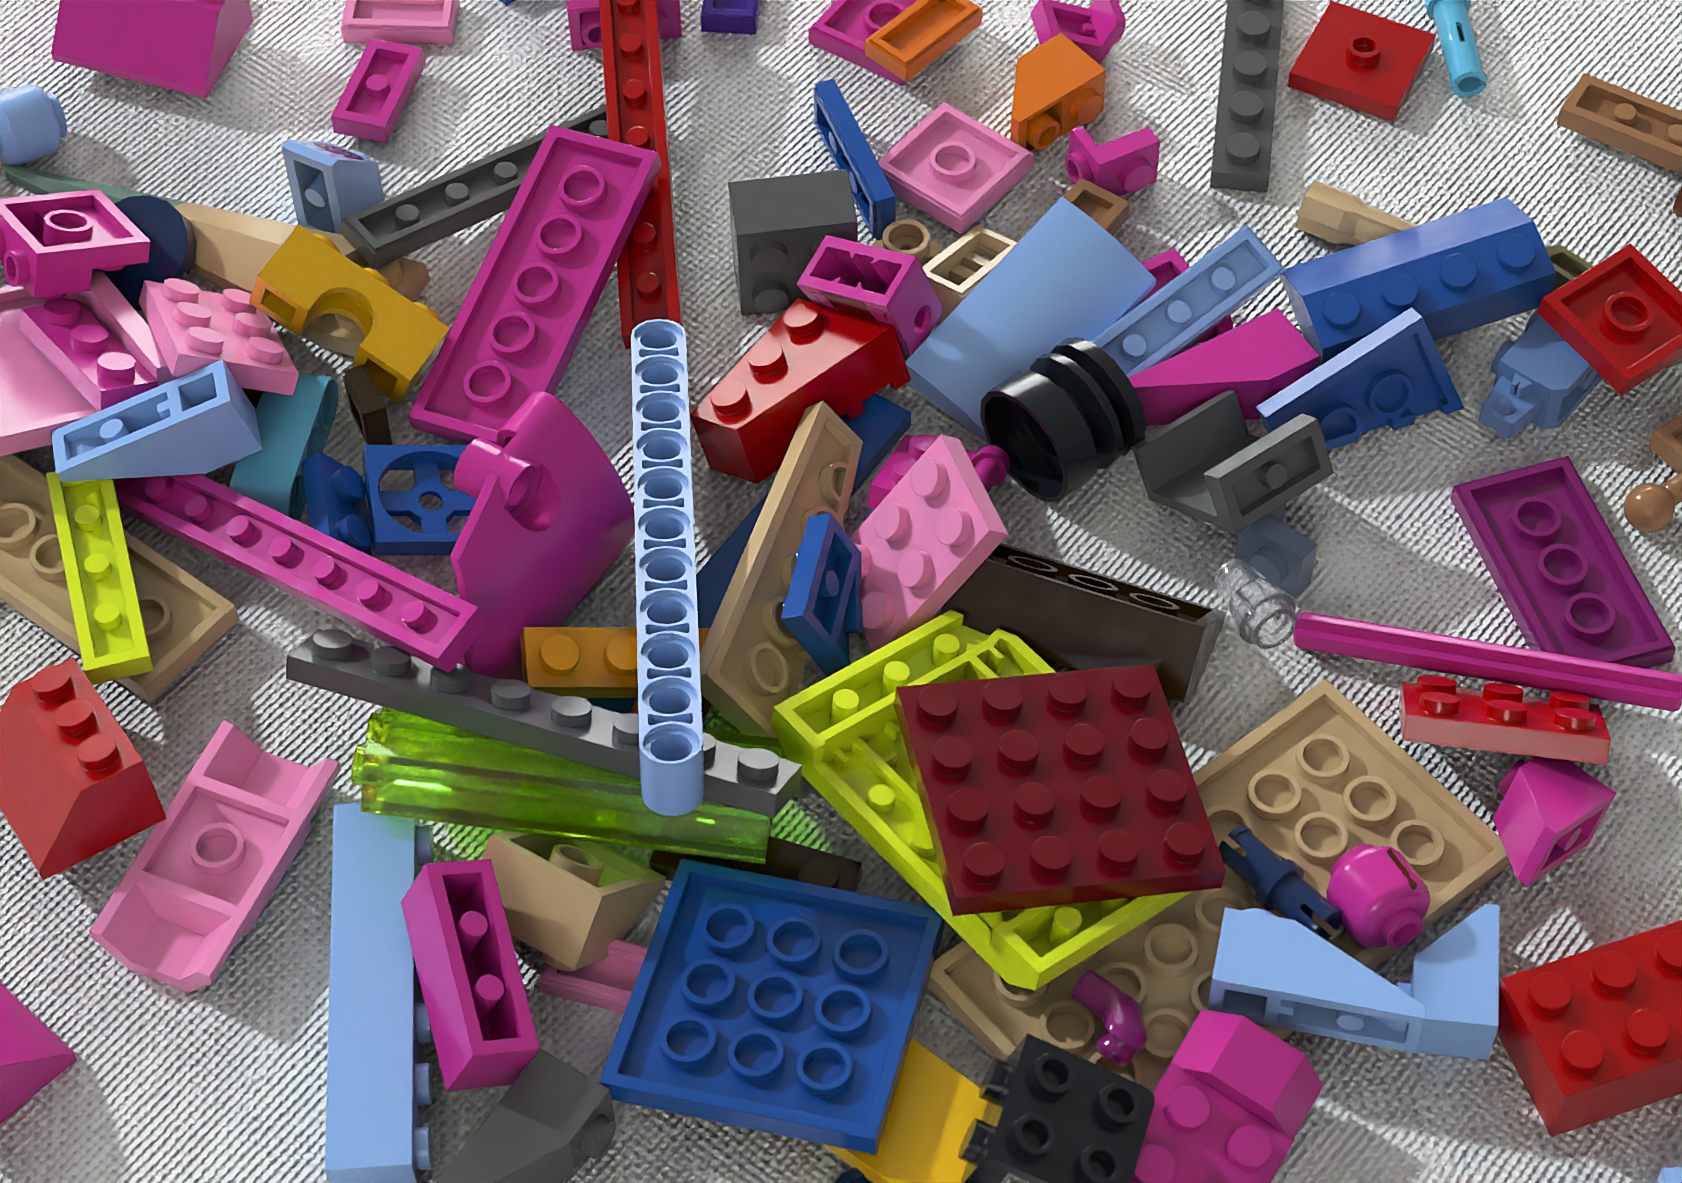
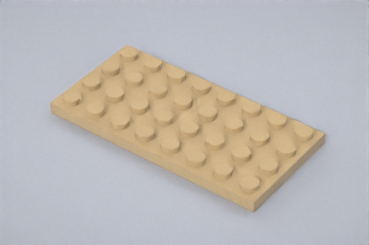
M1326 679L1319 682L1193 774L1218 847L1224 840L1229 846L1245 857L1247 852L1231 839L1228 834L1239 826H1247L1253 835L1283 861L1290 859L1297 863L1304 871L1303 879L1326 899L1331 869L1336 861L1347 851L1364 844L1373 845L1374 847L1388 846L1404 855L1429 890L1430 905L1426 916L1422 920L1423 927L1420 933L1510 865L1500 837ZM1224 864L1226 874L1222 888L1192 891L1036 991L1008 984L965 940L934 961L927 987L995 1058L1005 1061L1028 1033L1136 1082L1153 1093L1202 1009H1208L1225 907L1242 911L1246 909H1265L1256 901V891ZM1276 909L1269 911L1277 917L1285 918ZM1317 914L1313 915V919L1332 935L1327 940L1329 943L1372 971L1405 946L1396 948L1389 947L1388 945L1380 948L1364 947L1350 936L1343 924L1336 931ZM1090 969L1132 997L1142 1009L1147 1041L1142 1051H1135L1132 1061L1126 1066H1117L1098 1052L1097 1041L1107 1031L1103 1026V1019L1072 998V992L1077 982ZM1257 1024L1281 1040L1294 1032V1030Z

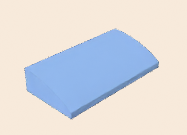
M1061 196L905 361L911 379L908 382V386L989 444L980 418L981 400L988 391L1016 372L1028 371L1037 358L1043 354H1049L1056 345L1067 338L1081 337L1089 342L1132 311L1156 286V278L1116 238L1082 210Z

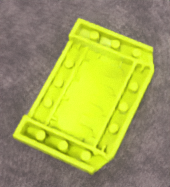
M949 610L773 707L771 725L788 760L802 764L801 775L1008 984L1036 991L1192 891L960 916L952 915L894 708L896 687L1056 672L1018 636L999 628L989 636L962 625L964 615Z

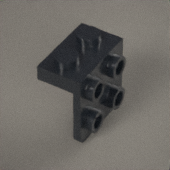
M1027 1033L1005 1061L995 1058L986 1072L979 1090V1098L988 1101L982 1120L975 1118L972 1121L958 1153V1158L967 1162L961 1183H1001L1009 1173L1030 1183H1131L1155 1104L1154 1096L1148 1088Z

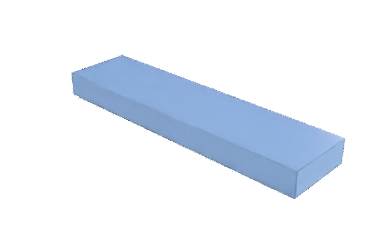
M1246 225L1090 342L1099 346L1114 359L1129 378L1181 353L1278 280L1286 269L1251 228Z

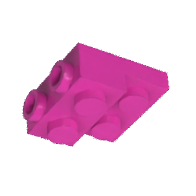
M100 189L0 199V261L4 264L6 279L12 287L24 286L33 297L58 299L65 297L67 293L91 291L92 269L118 271L123 269L125 265L148 263L150 240Z

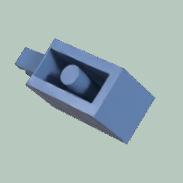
M1538 308L1531 315L1524 334L1516 342L1511 340L1505 342L1496 354L1491 365V372L1496 374L1493 389L1481 406L1478 422L1487 428L1494 429L1499 435L1507 439L1513 437L1529 423L1541 429L1559 428L1603 379L1537 313Z

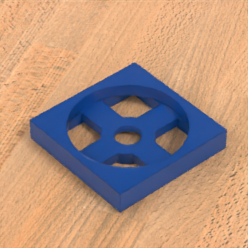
M364 445L362 464L374 556L451 554L461 532L449 535L447 523L452 520L453 516H469L477 499L462 491H450L446 486L441 485L439 470H455L461 454L468 445ZM390 470H413L415 486L409 491H380L379 484L384 475ZM425 495H433L442 501L443 506L438 510H427L420 505L419 499ZM391 516H408L414 523L420 525L421 533L402 526Z

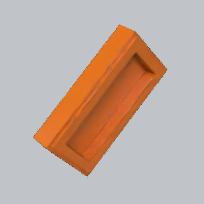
M918 0L865 40V55L907 82L982 24L983 9L969 0Z

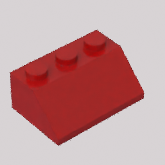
M74 658L55 666L46 667L37 672L33 677L13 686L0 711V811L43 880L167 819L142 757Z

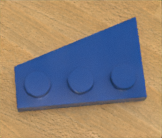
M1411 307L1258 405L1256 409L1268 433L1302 413L1317 418L1328 451L1356 442L1360 434L1387 425L1393 430L1414 424V417L1436 410H1440L1443 414H1448L1464 409V406L1423 317Z

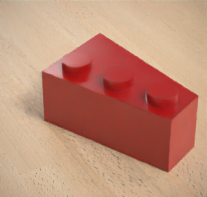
M797 299L692 411L690 418L710 469L758 484L780 469L806 408L824 401L839 417L844 415L847 420L851 421L865 412L862 403L864 400L888 384L894 390H897L911 379L894 325Z

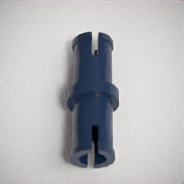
M1242 825L1232 830L1228 836L1241 846L1247 854L1243 857L1223 840L1218 847L1223 863L1256 891V901L1265 910L1272 911L1276 909L1286 919L1295 920L1326 941L1329 940L1332 935L1313 919V915L1317 914L1337 931L1342 924L1343 911L1332 905L1303 879L1304 871L1297 863L1290 859L1283 861L1253 835L1247 826Z

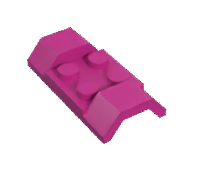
M1202 1009L1152 1093L1155 1104L1131 1183H1271L1295 1141L1294 1138L1324 1086L1306 1055L1245 1016Z

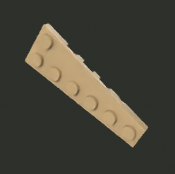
M824 401L806 408L699 653L701 694L757 748L770 750L781 759H785L787 756L771 725L773 707L807 689L801 681L806 660L811 658L781 620L782 604L788 594L796 565L797 550L801 546L808 518L831 513L844 530V514L848 511L863 441Z

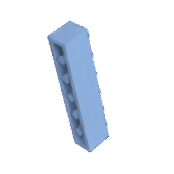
M415 799L334 804L325 1173L329 1183H420L421 1170L432 1169L431 1127L421 1126V1106L433 1104L431 1063H421V1044L433 1043V1035L425 1002L421 1001L422 989L401 907V901L421 872L422 865L434 863L431 824L420 825Z

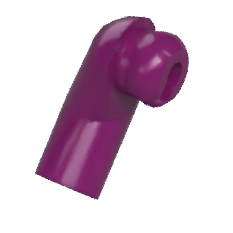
M1092 969L1088 970L1074 987L1072 998L1103 1019V1026L1107 1031L1097 1041L1098 1052L1115 1065L1120 1067L1126 1066L1132 1061L1135 1051H1142L1147 1041L1142 1009L1137 1001Z

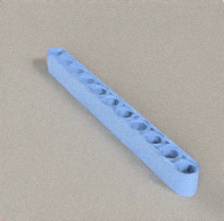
M655 319L638 324L631 334L641 796L644 804L651 811L658 814L677 816L695 810L702 803L704 797L703 730L686 333L682 326L670 320Z

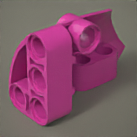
M535 391L498 431L497 444L483 437L474 439L461 454L454 471L453 483L456 489L477 500L450 554V559L454 568L460 599L477 606L489 621L458 663L467 666L471 672L500 680L515 679L523 681L520 636L523 628L561 627L635 539L634 508L618 472L604 450L574 413L560 399L544 391ZM455 727L452 739L458 743H478L484 735Z

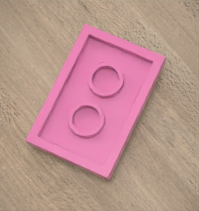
M175 278L166 279L164 284L144 280L139 304L172 376L182 377L223 359L241 388L293 396L299 373L269 316L249 303L250 293L237 289H225L222 294L200 290L198 286L191 282Z
M941 434L850 537L861 552L862 583L859 594L862 605L863 632L872 652L929 622L1008 536V532L959 438Z

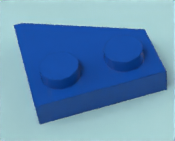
M831 513L808 518L801 546L797 550L796 565L788 594L782 604L781 620L786 628L796 637L827 677L852 664L849 656V634L863 632L862 605L859 594L862 583L861 552Z

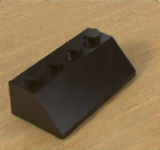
M1000 543L943 605L940 615L949 610L963 614L962 625L989 636L997 628L1014 634L1050 667L1052 662L1074 668L1076 671L1154 664L1168 706L1173 707L1175 701L1184 703L1195 694L1222 629L1227 612Z

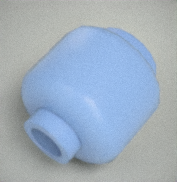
M28 84L0 92L1 161L5 164L17 166L55 154L60 148L61 137L67 136L68 133L66 117L56 95L53 93L46 94L43 89L35 84Z

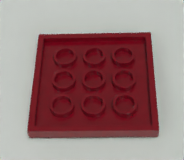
M1154 664L896 687L894 708L953 916L1222 888L1226 868Z

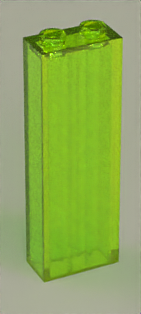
M386 707L382 708L381 713H371L366 732V745L358 744L356 746L352 762L351 781L354 785H362L361 812L763 864L766 861L774 818L704 798L695 810L687 814L677 816L661 815L651 811L644 804L641 796V780ZM702 729L703 732L712 735L717 741L746 749H767L783 759V748L778 738Z

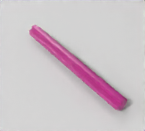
M1309 612L1299 613L1295 623L1293 640L1295 645L1301 649L1548 691L1576 692L1590 698L1672 712L1678 711L1682 705V675Z

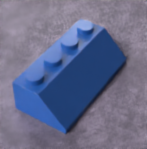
M1505 197L1286 268L1280 279L1304 338L1320 356L1319 367L1411 307L1423 317L1433 341L1536 309L1540 306L1543 297L1552 292L1556 271L1534 220Z

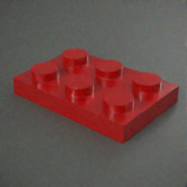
M1434 675L1419 676L1417 683L1401 682L1398 707L1403 741L1607 765L1611 742L1599 704H1591L1590 698L1580 693L1553 691L1550 693L1549 699L1523 696V689L1502 683L1485 684L1483 691L1457 688V682L1453 679Z

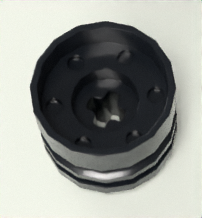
M1081 337L1065 339L1056 345L1049 354H1043L1037 358L1028 371L1016 372L988 391L981 400L980 418L989 444L1002 448L1008 454L1011 462L1008 473L1012 479L1029 494L1044 502H1060L1087 483L1097 473V469H1107L1121 456H1125L1133 451V445L1145 439L1146 420L1141 401L1132 383L1114 359L1099 346Z

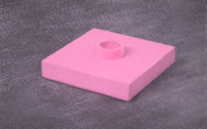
M943 102L877 162L895 195L958 233L963 234L1034 168V154L948 103Z

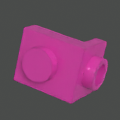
M1038 0L1030 12L1040 45L1062 33L1099 65L1113 45L1120 41L1126 26L1125 16L1119 0H1093L1089 8L1055 0Z
M1082 126L1070 130L1069 154L1065 156L1068 176L1074 185L1080 178H1083L1117 196H1122L1129 192H1137L1147 185L1157 182L1160 140L1149 127H1145L1097 146Z

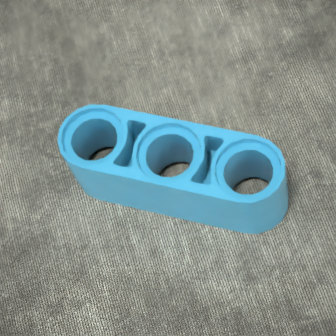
M298 372L299 376L293 396L262 391L255 412L263 450L251 454L236 463L229 486L230 489L299 521L306 503L302 462L317 452L324 451L338 404V384L336 378Z

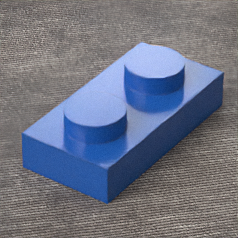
M321 451L317 452L302 462L309 527L372 556V534L368 524L365 500L366 487L363 477L352 467L342 465Z

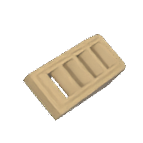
M978 224L922 266L942 305L941 316L935 325L939 326L1017 242ZM977 252V253H979V254H981V255H983V256H985V257H988V258H990V259H992V260L989 261V260H987V259H985V258H983V257H980V256H978V255H976V254H974V253Z

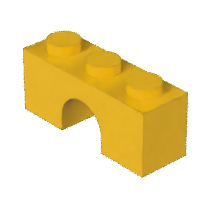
M299 224L257 275L249 303L298 336L302 334L312 320L324 314H341L353 320L361 329L364 340L359 345L351 368L365 364L377 390L399 405L437 357L450 329L441 322L439 316L430 307L419 302H411L392 289L389 282L380 273L370 268L360 267L341 254L339 248L329 238L321 234H312Z

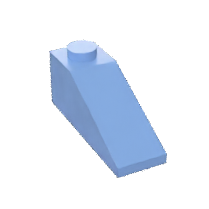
M223 359L51 431L56 474L62 482L206 474L263 450L255 408Z
M1225 907L1207 1010L1242 1015L1256 1024L1417 1054L1426 1019V1005L1295 920L1277 917L1273 913L1262 909H1246L1242 911Z

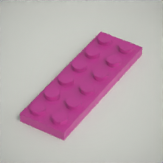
M550 125L408 414V419L413 429L468 445L479 437L497 444L498 431L535 391H544L554 395L662 166L658 152Z

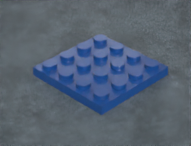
M681 859L599 1084L611 1090L612 1100L877 1155L933 963L944 932L945 920L933 907Z

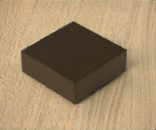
M365 364L345 370L343 380L349 409L366 445H393L386 407Z

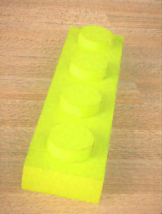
M56 471L46 473L86 677L92 685L154 671L114 479L62 482L57 476Z

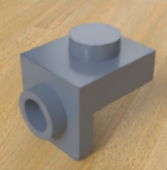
M1285 503L1239 532L1235 559L1253 570L1263 582L1269 585H1276L1296 598L1311 582L1318 544L1283 522L1286 509Z

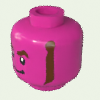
M1364 844L1347 851L1336 861L1330 872L1331 878L1326 891L1327 900L1343 911L1342 924L1357 943L1370 948H1380L1386 945L1396 948L1409 943L1420 933L1423 927L1422 920L1426 916L1430 905L1429 890L1403 854L1393 847H1374L1373 845Z

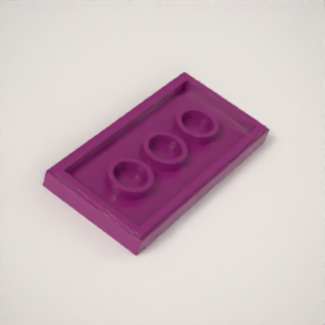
M1568 456L1453 486L1451 501L1529 649L1644 669L1672 662L1676 647Z

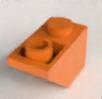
M1062 33L1047 40L1017 60L1010 140L1032 153L1045 150L1056 139L1081 124L1091 122L1104 109L1106 70Z

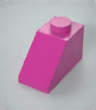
M1535 757L1528 762L1523 759L1518 760L1509 769L1500 783L1498 791L1504 795V798L1493 817L1494 824L1516 878L1529 886L1589 845L1617 793L1569 760Z

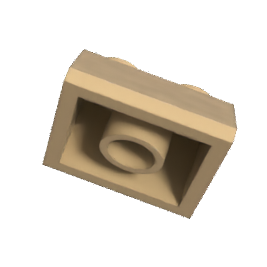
M558 819L490 835L482 859H491L511 939L513 941L521 940L539 950V957L542 961L552 967L565 971H576L579 968L605 960L609 955L607 947L615 939L623 940L660 892L666 879L665 876Z

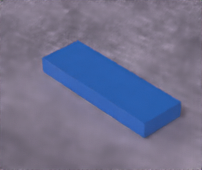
M832 78L815 83V88H813L814 124L837 169H848L853 201L872 238H875L876 241L882 240L885 228L896 221V196L835 79Z

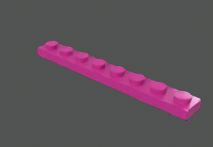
M200 474L114 479L121 511L447 673L451 672L489 623L477 606Z

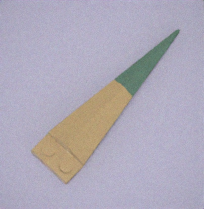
M1 164L8 181L40 195L100 189L114 204L126 197L151 195L24 167ZM151 195L167 200L190 222L196 238L195 263L191 270L224 289H237L252 294L257 275L297 226ZM303 227L312 234H321L329 238L336 244L341 254L360 267L373 269L357 252V249L341 234ZM403 257L373 269L385 277L392 289L413 303L430 281L425 263ZM334 313L318 316L310 322L301 334L320 347L353 357L356 356L359 345L364 340L361 329L353 320L344 315Z

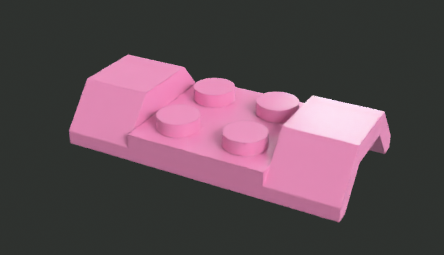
M223 720L164 812L167 819L157 823L89 930L92 939L129 970L188 993L212 984L241 934L248 935L311 831L310 820L340 773V762L326 758L311 767H307L263 751L235 724Z

